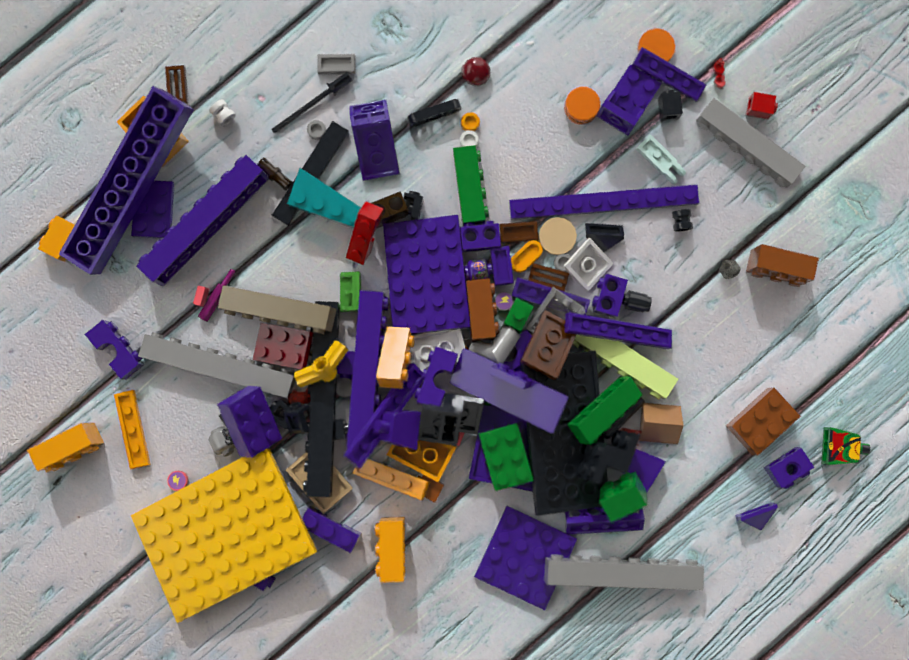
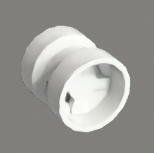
M222 99L214 103L209 109L212 116L218 118V122L222 127L230 124L236 117L234 111L229 109L227 103Z

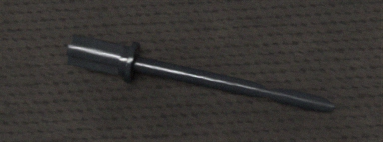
M346 72L332 83H326L329 87L273 127V133L278 132L329 94L333 93L336 96L339 90L353 81L349 74Z

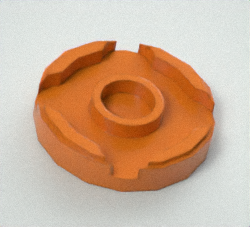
M654 28L646 31L641 36L637 51L639 52L643 47L669 62L675 53L676 45L674 38L669 32L664 29Z

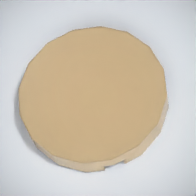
M551 218L542 225L539 231V242L544 251L551 255L567 253L576 243L577 234L575 227L565 218Z

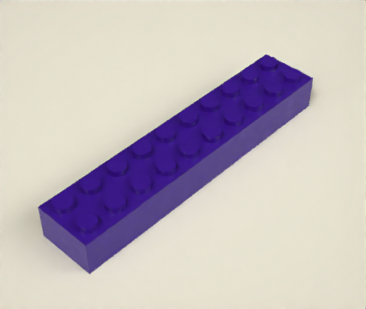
M155 86L151 87L59 255L90 275L103 272L193 113V108L165 90Z

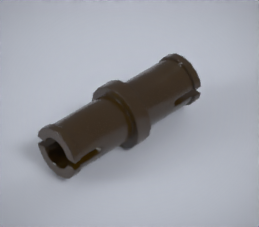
M265 157L257 163L271 181H275L284 191L289 189L293 181L287 178L279 167L273 166Z

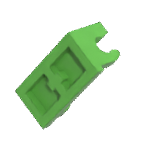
M341 272L340 312H358L361 290L360 272Z

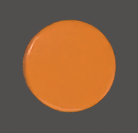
M589 87L573 89L568 94L564 104L566 116L576 124L590 123L595 119L600 110V98Z

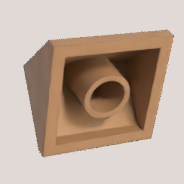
M645 403L641 409L639 441L678 444L684 426L681 406Z

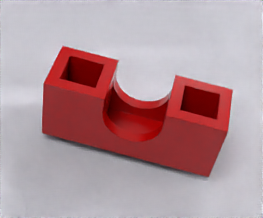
M365 201L357 214L346 255L347 259L364 265L371 253L375 240L373 235L380 223L384 208Z

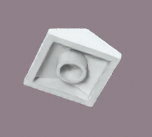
M588 238L564 264V267L576 282L589 291L614 263L591 238Z

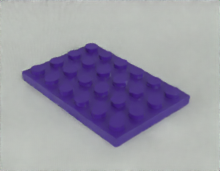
M450 215L383 224L392 327L410 328L411 335L471 328L459 216Z

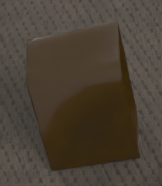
M401 191L372 202L374 205L381 204L385 208V213L381 216L377 228L382 227L385 223H392L408 216V207ZM400 197L403 201V206L399 210H393L389 205V201Z

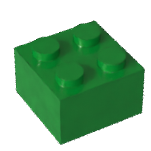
M636 471L624 473L620 476V479L614 482L608 481L600 488V504L611 522L647 506V491Z

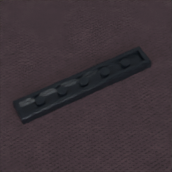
M332 121L302 169L319 180L348 135L349 130ZM295 180L272 214L274 218L287 226L290 225L299 209L290 207L287 204Z

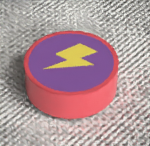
M174 471L168 476L167 483L171 489L180 490L187 486L188 476L183 471Z

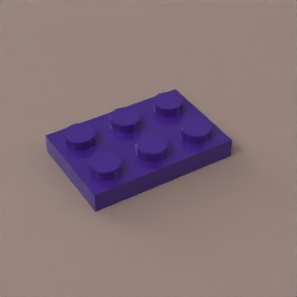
M154 180L132 219V237L164 238L167 235V230L172 227L173 181Z

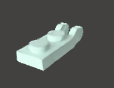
M649 135L636 148L672 184H676L678 180L669 171L671 167L680 176L686 174V171L677 163V160L652 135Z

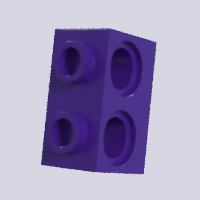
M485 221L483 225L466 223L464 227H460L462 252L483 251L494 247H501L499 223L494 224V221ZM487 231H492L495 237L490 240L484 234ZM468 233H474L476 239L468 241L465 236Z
M607 273L603 278L600 277L597 284L599 289L598 296H594L591 305L594 307L593 312L612 318L618 317L628 280ZM607 282L615 284V291L608 290ZM602 300L610 302V309L606 310L602 307Z

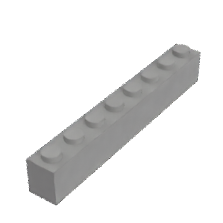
M154 332L151 335H144L139 357L246 387H261L263 392L281 397H291L296 379L290 370L281 368L279 372L273 370L274 366L265 363L261 367L255 365V361L244 358V361L236 360V355L226 353L225 356L218 354V350L208 347L207 351L199 349L200 345L190 342L186 346L181 344L182 340L170 337V341L163 339L164 335Z
M552 554L551 557H545L544 581L547 585L703 590L704 566L699 564L697 560L687 559L686 562H679L677 559H667V562H659L660 559L648 558L647 561H640V558L629 557L628 560H621L620 557H609V560H605L600 556H590V559H582V556L579 555L563 558V555Z

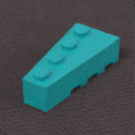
M299 168L287 204L290 207L354 228L357 214L361 207L302 168Z

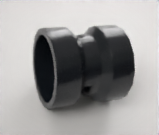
M691 209L672 212V218L675 219V224L673 225L675 232L693 229V223L690 221L692 216Z

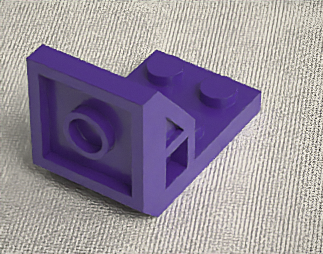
M630 64L615 88L601 105L597 117L629 136L662 83Z
M386 99L349 106L351 127L362 180L400 174Z

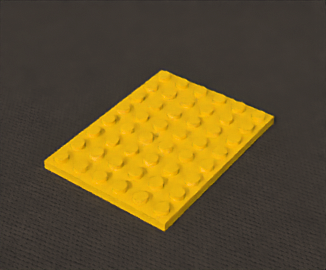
M269 447L252 458L242 457L130 515L177 623L317 553L316 547Z

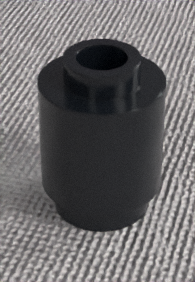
M630 290L627 294L624 293L622 305H624L625 309L644 313V311L649 312L652 303V297H649L647 294Z

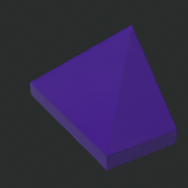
M770 502L737 514L735 517L758 530H762L778 509V506Z

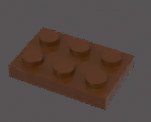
M545 310L538 321L520 362L556 380L576 334L565 333V320Z

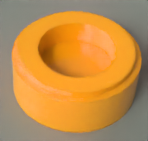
M468 112L463 115L461 126L465 131L475 132L479 128L480 119L477 114Z

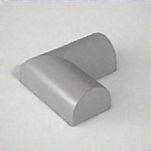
M504 326L492 344L475 341L470 345L469 350L496 363H504L520 335L513 328Z

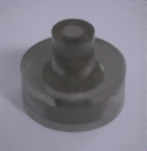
M725 259L720 267V273L725 279L736 277L741 270L735 260Z

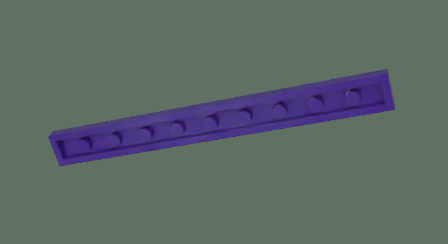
M698 185L513 199L509 200L510 218L514 220L698 205L699 193Z

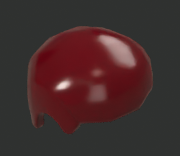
M472 57L466 60L461 70V76L469 85L473 86L485 84L491 74L489 64L480 57Z

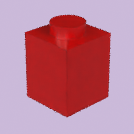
M753 92L748 99L746 115L769 119L777 111L778 103H776V96Z

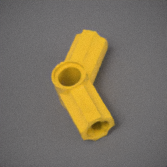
M335 340L324 356L318 357L311 366L294 372L297 385L302 388L319 380L325 382L333 380L337 375L336 367L348 352V348Z

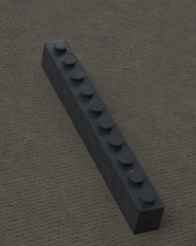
M315 301V304L335 308L336 314L332 332L325 331L324 334L313 333V344H311L309 352L310 356H312V364L318 357L326 354L335 340L339 342V302ZM337 375L329 382L319 380L308 385V394H311V400L307 402L310 406L307 410V414H310V422H307L309 431L306 432L309 433V441L305 442V453H308V461L304 462V472L307 473V480H304L303 492H306V497H332Z

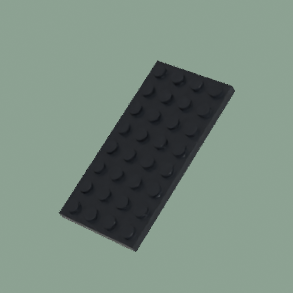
M596 351L568 353L556 380L520 362L521 372L526 374L528 378L568 396L565 408L553 433L526 421L530 469L533 478L532 490L535 515L541 516L601 507L600 488L604 483L608 482L607 467L600 484L578 478V467L585 457L584 451L587 444L580 443L567 425L600 395ZM601 434L598 436L597 442L604 443V436Z

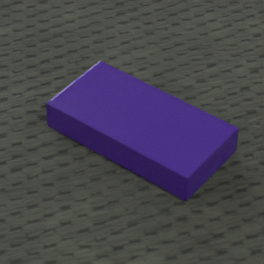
M509 246L490 248L494 286L514 284Z

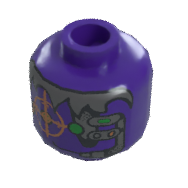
M484 258L469 260L467 266H464L467 281L489 279V275H493L491 263L487 264Z

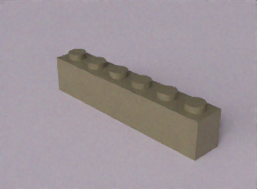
M224 285L218 308L223 309L224 314L235 316L236 313L242 314L241 317L252 320L253 316L260 317L259 321L266 323L275 320L277 325L288 327L289 324H294L295 328L300 330H306L309 327L313 328V332L324 334L325 331L332 332L336 309L330 306Z

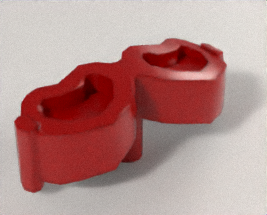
M719 58L713 67L714 72L717 74L714 84L719 89H722L726 84L724 81L725 76L723 75L725 62L722 58Z

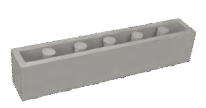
M715 98L712 99L696 120L702 129L712 132L717 140L724 141L733 152H739L748 163L755 164L764 175L771 176L775 179V183L781 187L787 188L792 185L806 167Z

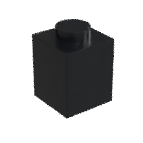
M666 90L661 93L658 98L660 121L679 119L683 114L681 92Z

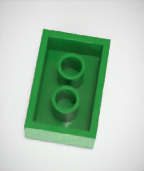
M517 423L478 433L495 492L533 481Z

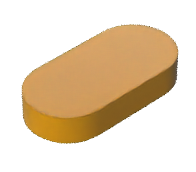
M535 240L527 242L512 256V270L516 273L526 271L541 256L543 252L542 245Z

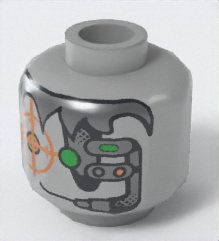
M221 426L211 431L208 441L216 455L223 454L224 457L232 454L235 445L228 429Z

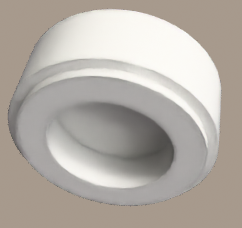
M467 130L461 134L460 144L462 147L478 146L479 137L476 132Z

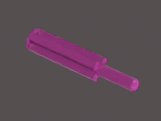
M230 269L221 284H217L200 311L198 317L203 321L208 322L217 308L223 285L227 286L235 274L233 269Z

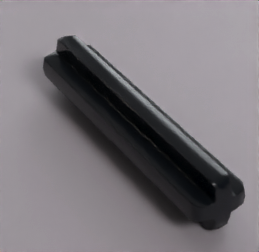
M640 397L636 405L629 407L623 417L614 421L612 427L602 433L604 438H611L645 404V400Z

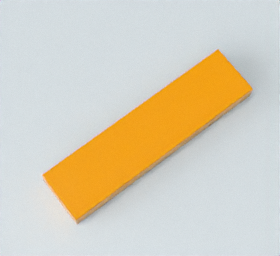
M135 390L114 394L130 470L151 465Z
M369 458L361 468L355 467L352 473L421 501L424 500L430 483Z

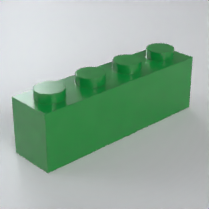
M476 145L453 148L463 226L466 223L483 224L486 218L489 217L488 207L484 206L483 199H486L485 187L481 188V181L484 180L483 170L479 169L478 162H481L480 150L476 151Z
M620 376L567 425L580 443L593 444L599 439L598 436L612 427L614 421L625 415V411L629 407L636 405L638 399L643 394L631 376Z

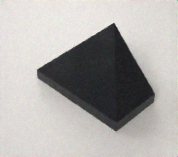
M585 223L586 238H591L603 252L624 240L623 225Z

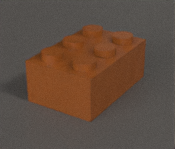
M761 244L750 251L746 272L752 273L751 276L770 277V281L789 282L788 285L800 287V285H806L808 282L814 281L819 258Z
M490 278L466 281L472 342L494 340L499 333L498 322H494L497 306L496 302L492 303V297L495 295L494 283H490Z
M775 387L764 390L732 419L726 427L751 455H759L801 416Z

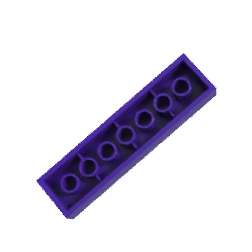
M247 155L237 159L234 163L235 166L230 171H226L216 185L214 184L208 189V194L203 199H198L193 205L194 208L190 212L184 213L180 218V222L176 226L170 227L166 232L167 235L162 240L155 242L152 246L153 249L139 259L136 267L153 283L164 287L269 180L264 171Z
M360 290L347 448L350 447L376 411L377 406L381 403V395L378 394V387L380 386L376 376L384 342L383 330L387 328V318L384 317V311H388L389 299L385 296L384 292Z

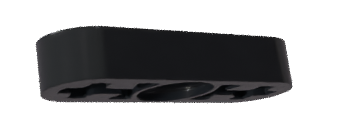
M452 99L408 115L407 118L410 127H415L457 113L462 108L459 99Z

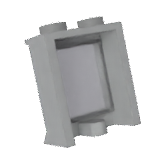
M552 287L547 297L527 323L526 328L533 335L538 321L545 310L566 320V313L568 312L584 315L585 307L555 287Z

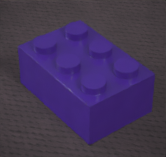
M247 386L217 404L239 456L252 458L282 439L261 387Z

